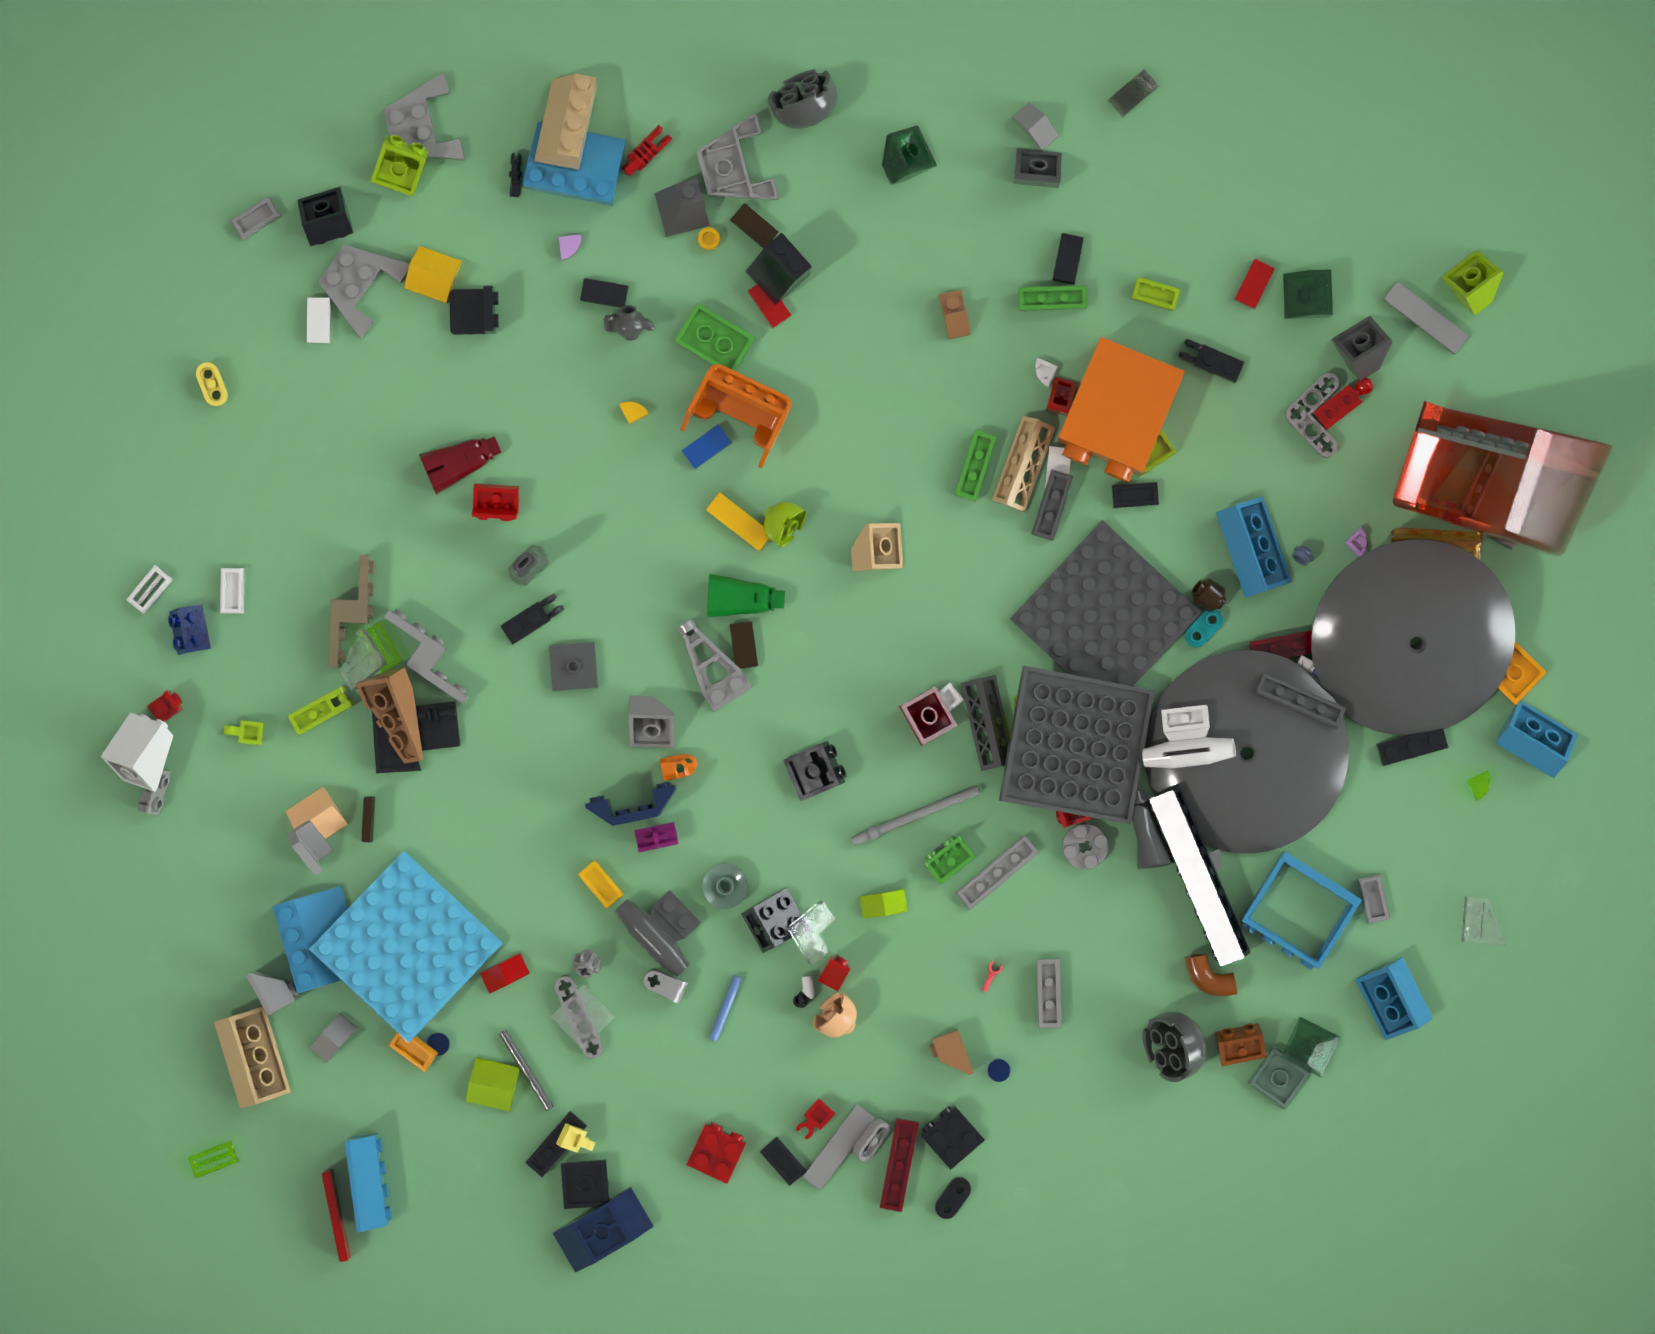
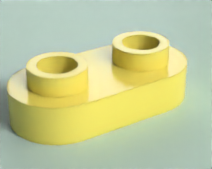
M202 363L196 370V378L204 398L212 406H222L228 399V392L219 369L212 363ZM206 371H212L211 378L207 379L205 377ZM216 391H219L221 394L219 399L213 398V394Z

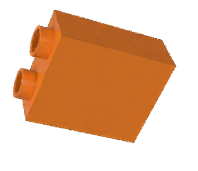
M1100 337L1058 437V442L1066 445L1062 455L1084 465L1088 464L1091 456L1108 462L1104 473L1125 482L1130 481L1133 473L1142 476L1185 371Z

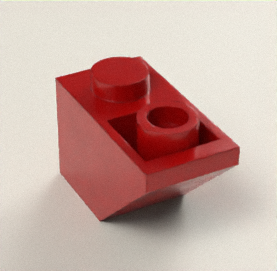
M836 955L835 958L830 956L818 981L838 992L851 969L848 965V960L839 955Z

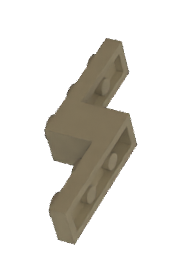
M360 555L358 600L331 599L328 663L330 668H340V663H344L345 651L341 650V641H345L346 630L345 627H342V623L369 624V619H373L374 609L373 606H370V597L374 596V583H371V574H375V560H372L370 555Z

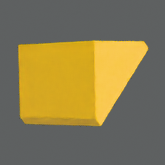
M419 246L409 264L404 288L447 304L449 293L454 286L462 261Z

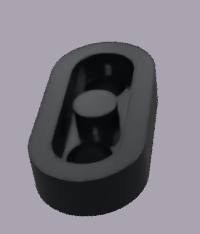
M955 1177L950 1181L935 1203V1210L938 1216L943 1219H950L956 1215L971 1193V1186L967 1179ZM958 1185H962L964 1187V1191L962 1193H957L955 1191V1188ZM944 1204L951 1206L948 1212L943 1211L942 1207Z

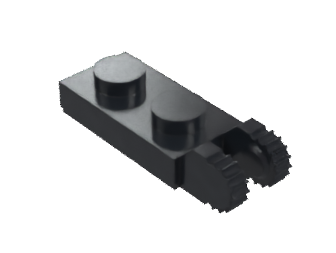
M1189 339L1185 340L1184 344L1187 347L1200 352L1197 358L1186 352H1180L1179 357L1193 363L1195 367L1236 383L1245 363L1244 361L1207 345H1201Z
M555 593L541 602H536L500 625L512 645L551 621V618L565 610L561 605L554 608L548 614L544 611L543 607L552 603L557 598Z

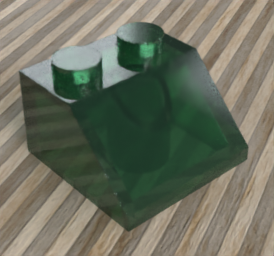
M1331 269L1306 270L1283 274L1284 319L1330 318L1333 315Z

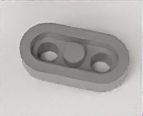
M876 1119L870 1122L868 1128L854 1145V1155L861 1161L869 1160L890 1132L889 1124L883 1119Z

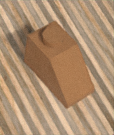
M957 1029L932 1038L933 1044H930V1048L934 1058L938 1056L940 1062L968 1075L973 1074Z

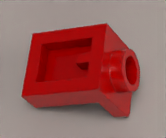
M167 690L162 696L147 705L155 719L166 722L183 710L180 705L183 702L176 692L172 693L170 690Z

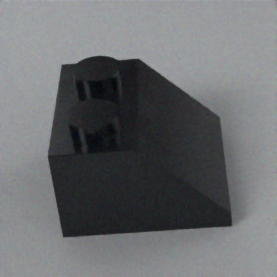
M341 187L297 200L302 227L310 247L353 234L351 219Z

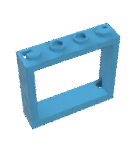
M1282 851L1241 916L1240 921L1244 922L1242 927L1254 934L1255 931L1263 934L1261 939L1273 946L1274 943L1282 946L1281 951L1292 958L1295 954L1301 958L1300 963L1310 970L1313 967L1319 969L1362 899L1292 855ZM1284 863L1348 902V905L1315 958L1250 919Z

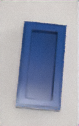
M716 425L684 448L682 452L694 469H696L730 445L731 441L721 427Z

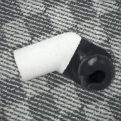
M812 975L801 977L803 989L793 999V1004L798 1008L806 1007L815 997Z

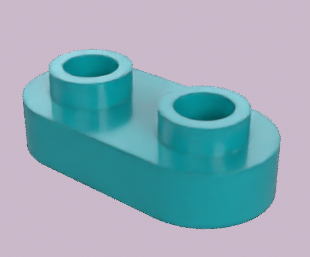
M1217 609L1212 612L1205 610L1186 630L1184 635L1186 643L1194 648L1203 646L1222 626L1223 615ZM1211 615L1216 618L1214 624L1208 622V618ZM1194 632H1199L1201 635L1198 641L1193 639Z

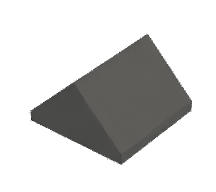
M1017 149L1014 184L1058 188L1061 181L1062 153Z

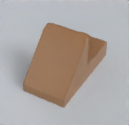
M961 290L939 294L948 340L970 335L968 316Z

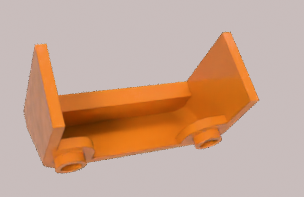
M715 364L708 369L686 411L680 430L685 431L693 415L700 419H709L716 410L756 428L754 441L759 447L764 449L758 465L762 469L778 438L792 403L785 394L730 368Z

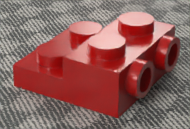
M711 1122L710 1125L705 1123L686 1165L728 1184L746 1145V1141H743L744 1136L732 1131L731 1134L722 1131L723 1127L714 1122Z

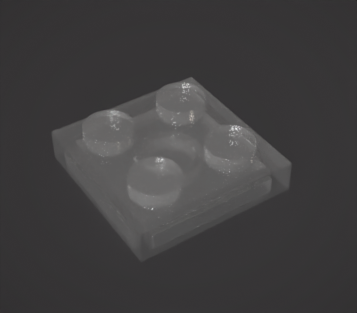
M585 985L551 1016L582 1049L615 1018L609 1009Z

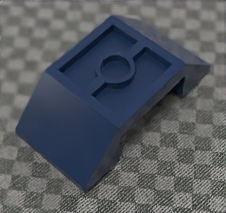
M671 782L656 784L657 789L652 790L656 808L649 804L639 806L637 812L630 813V808L615 811L616 816H613L610 799H604V795L589 798L590 803H586L585 807L612 826L654 818L661 815L676 792L677 787L676 785L671 786Z
M630 1187L578 1220L553 1232V1235L573 1270L578 1272L632 1242L654 1227Z

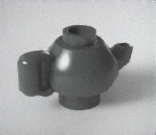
M632 305L623 306L618 310V315H606L603 319L607 332H617L629 341L637 339L643 329L648 331L655 330L654 323L644 318L636 310V307Z

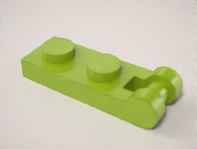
M344 685L288 715L298 736L354 706L352 699L349 700L345 693L347 690ZM338 697L341 703L337 707L332 702V699Z

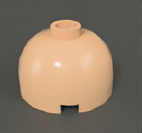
M837 992L822 1003L819 1008L824 1010L819 1016L815 1014L812 1024L817 1031L827 1037L837 1038L854 1030L857 1010L848 996L842 992L840 995Z

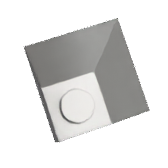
M630 696L628 714L629 747L674 748V712L653 696Z
M259 971L246 975L267 1015H271L298 1000L296 995L299 993H297L293 982L289 984L287 979Z

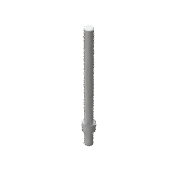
M974 786L877 827L873 825L867 828V831L851 837L855 846L869 839L873 841L880 838L881 834L980 794L977 786Z

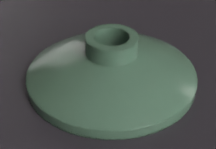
M725 863L712 867L706 873L702 889L705 898L710 904L717 908L729 909L743 901L747 893L748 883L744 873L738 867ZM722 882L729 883L730 887L728 890L721 888Z

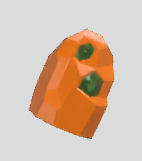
M690 754L661 758L660 765L664 781L690 776L697 767L696 758Z

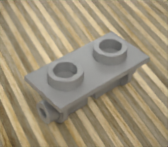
M163 770L155 792L142 790L138 806H140L139 811L159 815L163 806L164 794L169 785L170 771Z

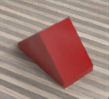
M1055 376L1045 410L1068 416L1076 382Z
M520 953L479 974L490 994L525 977L530 972Z

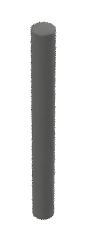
M505 1029L499 1033V1036L546 1111L553 1107V1104Z

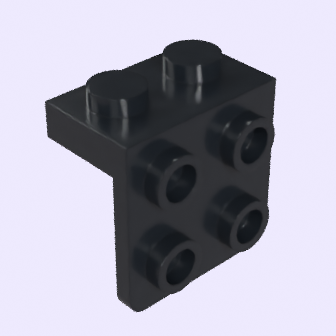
M483 286V289H453L450 291V332L453 335L496 334V328H499V314H495V305H499L498 291L495 292L493 286Z

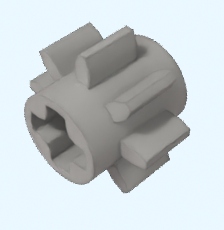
M582 950L581 955L575 954L572 968L576 969V973L583 978L591 977L592 973L598 974L601 958H598L597 954L592 950Z

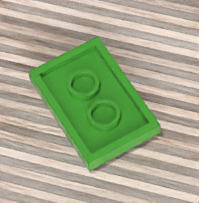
M697 303L674 342L711 365L720 364L736 371L756 338Z

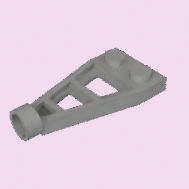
M693 619L677 628L684 638L701 692L714 712L752 688L741 669L697 628ZM694 629V633L691 636L686 635V633ZM700 643H704L713 654L705 662H700L694 651L695 646ZM712 662L720 663L728 672L727 677L717 684H711L706 675V667Z

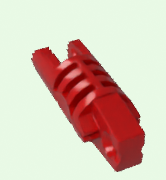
M657 125L627 156L629 160L621 169L628 176H631L637 169L641 171L673 139L670 135H666L656 146L652 143L663 129L660 125Z

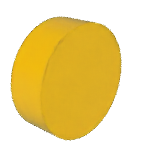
M706 227L699 232L698 243L704 250H714L720 244V235L716 229Z

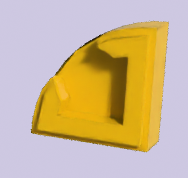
M629 401L619 404L629 425L649 415L646 408L639 403Z

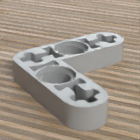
M1332 373L1322 375L1285 411L1287 422L1318 455L1324 458L1335 454L1337 443L1313 418L1311 413L1337 390L1339 380ZM1331 378L1334 381L1332 383L1333 389L1330 387L1326 388L1322 392L1326 394L1323 397L1321 392L1314 387L1317 385L1320 389L1325 384L1323 379L1329 380ZM1308 393H1315L1318 397L1317 404L1309 405L1305 399ZM1301 401L1303 406L1309 409V412L1307 413L1304 409L1299 414L1300 420L1297 418L1291 419L1292 412L1290 410L1296 411L1301 405L1298 402ZM1311 424L1317 428L1316 436L1308 437L1305 434V427ZM1321 433L1325 436L1321 440L1325 444L1328 442L1332 444L1330 446L1331 452H1322L1323 445L1319 441L1316 445L1313 443L1314 440L1320 437Z

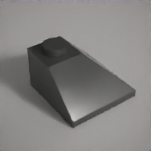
M698 179L678 183L655 193L666 237L710 226Z
M1371 316L1332 338L1346 365L1359 381L1380 369L1392 344V340Z

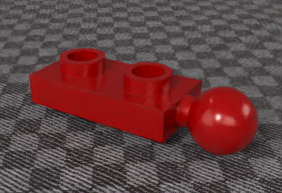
M1367 377L1361 381L1358 380L1354 389L1348 384L1312 413L1326 430L1362 403V400L1359 398L1360 395H1368L1372 392L1374 387L1372 380Z

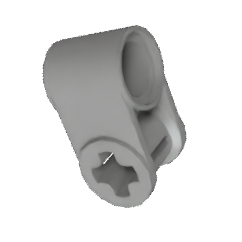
M657 970L648 971L643 979L644 985L648 990L680 1004L688 985L686 981ZM654 974L658 975L659 985L654 984L653 987L650 986V981L647 980L648 977H653Z

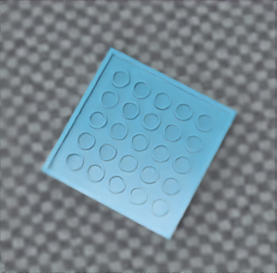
M403 851L309 948V951L409 1043L503 943L414 859Z

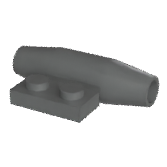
M670 890L653 905L650 915L629 899H626L615 910V913L630 935L656 962L676 977L690 965L675 941L685 939L701 922Z

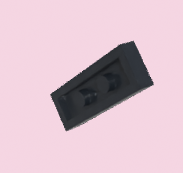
M1443 728L1376 744L1382 766L1449 748Z
M571 1110L525 1162L541 1177L547 1173L567 1150L556 1144L565 1123L583 1130L587 1127V1124Z

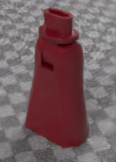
M495 436L486 440L481 438V440L472 439L452 446L421 453L419 456L437 495L464 477L482 468L489 462V459H493L492 456L502 452Z

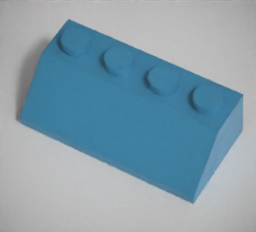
M1263 497L1216 512L1245 598L1292 582Z
M377 1133L350 1137L345 1141L356 1231L363 1232L387 1226L389 1220H392L391 1207L387 1206L386 1197H389L388 1184H384L383 1175L386 1174L385 1161H381L380 1152H383L382 1139H378Z

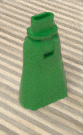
M709 574L707 617L758 614L769 610L774 611V608L784 609L785 591L775 590V587L771 588L761 583Z

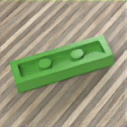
M1086 285L1018 288L1019 311L1087 309Z
M975 430L956 488V496L977 501L997 436Z

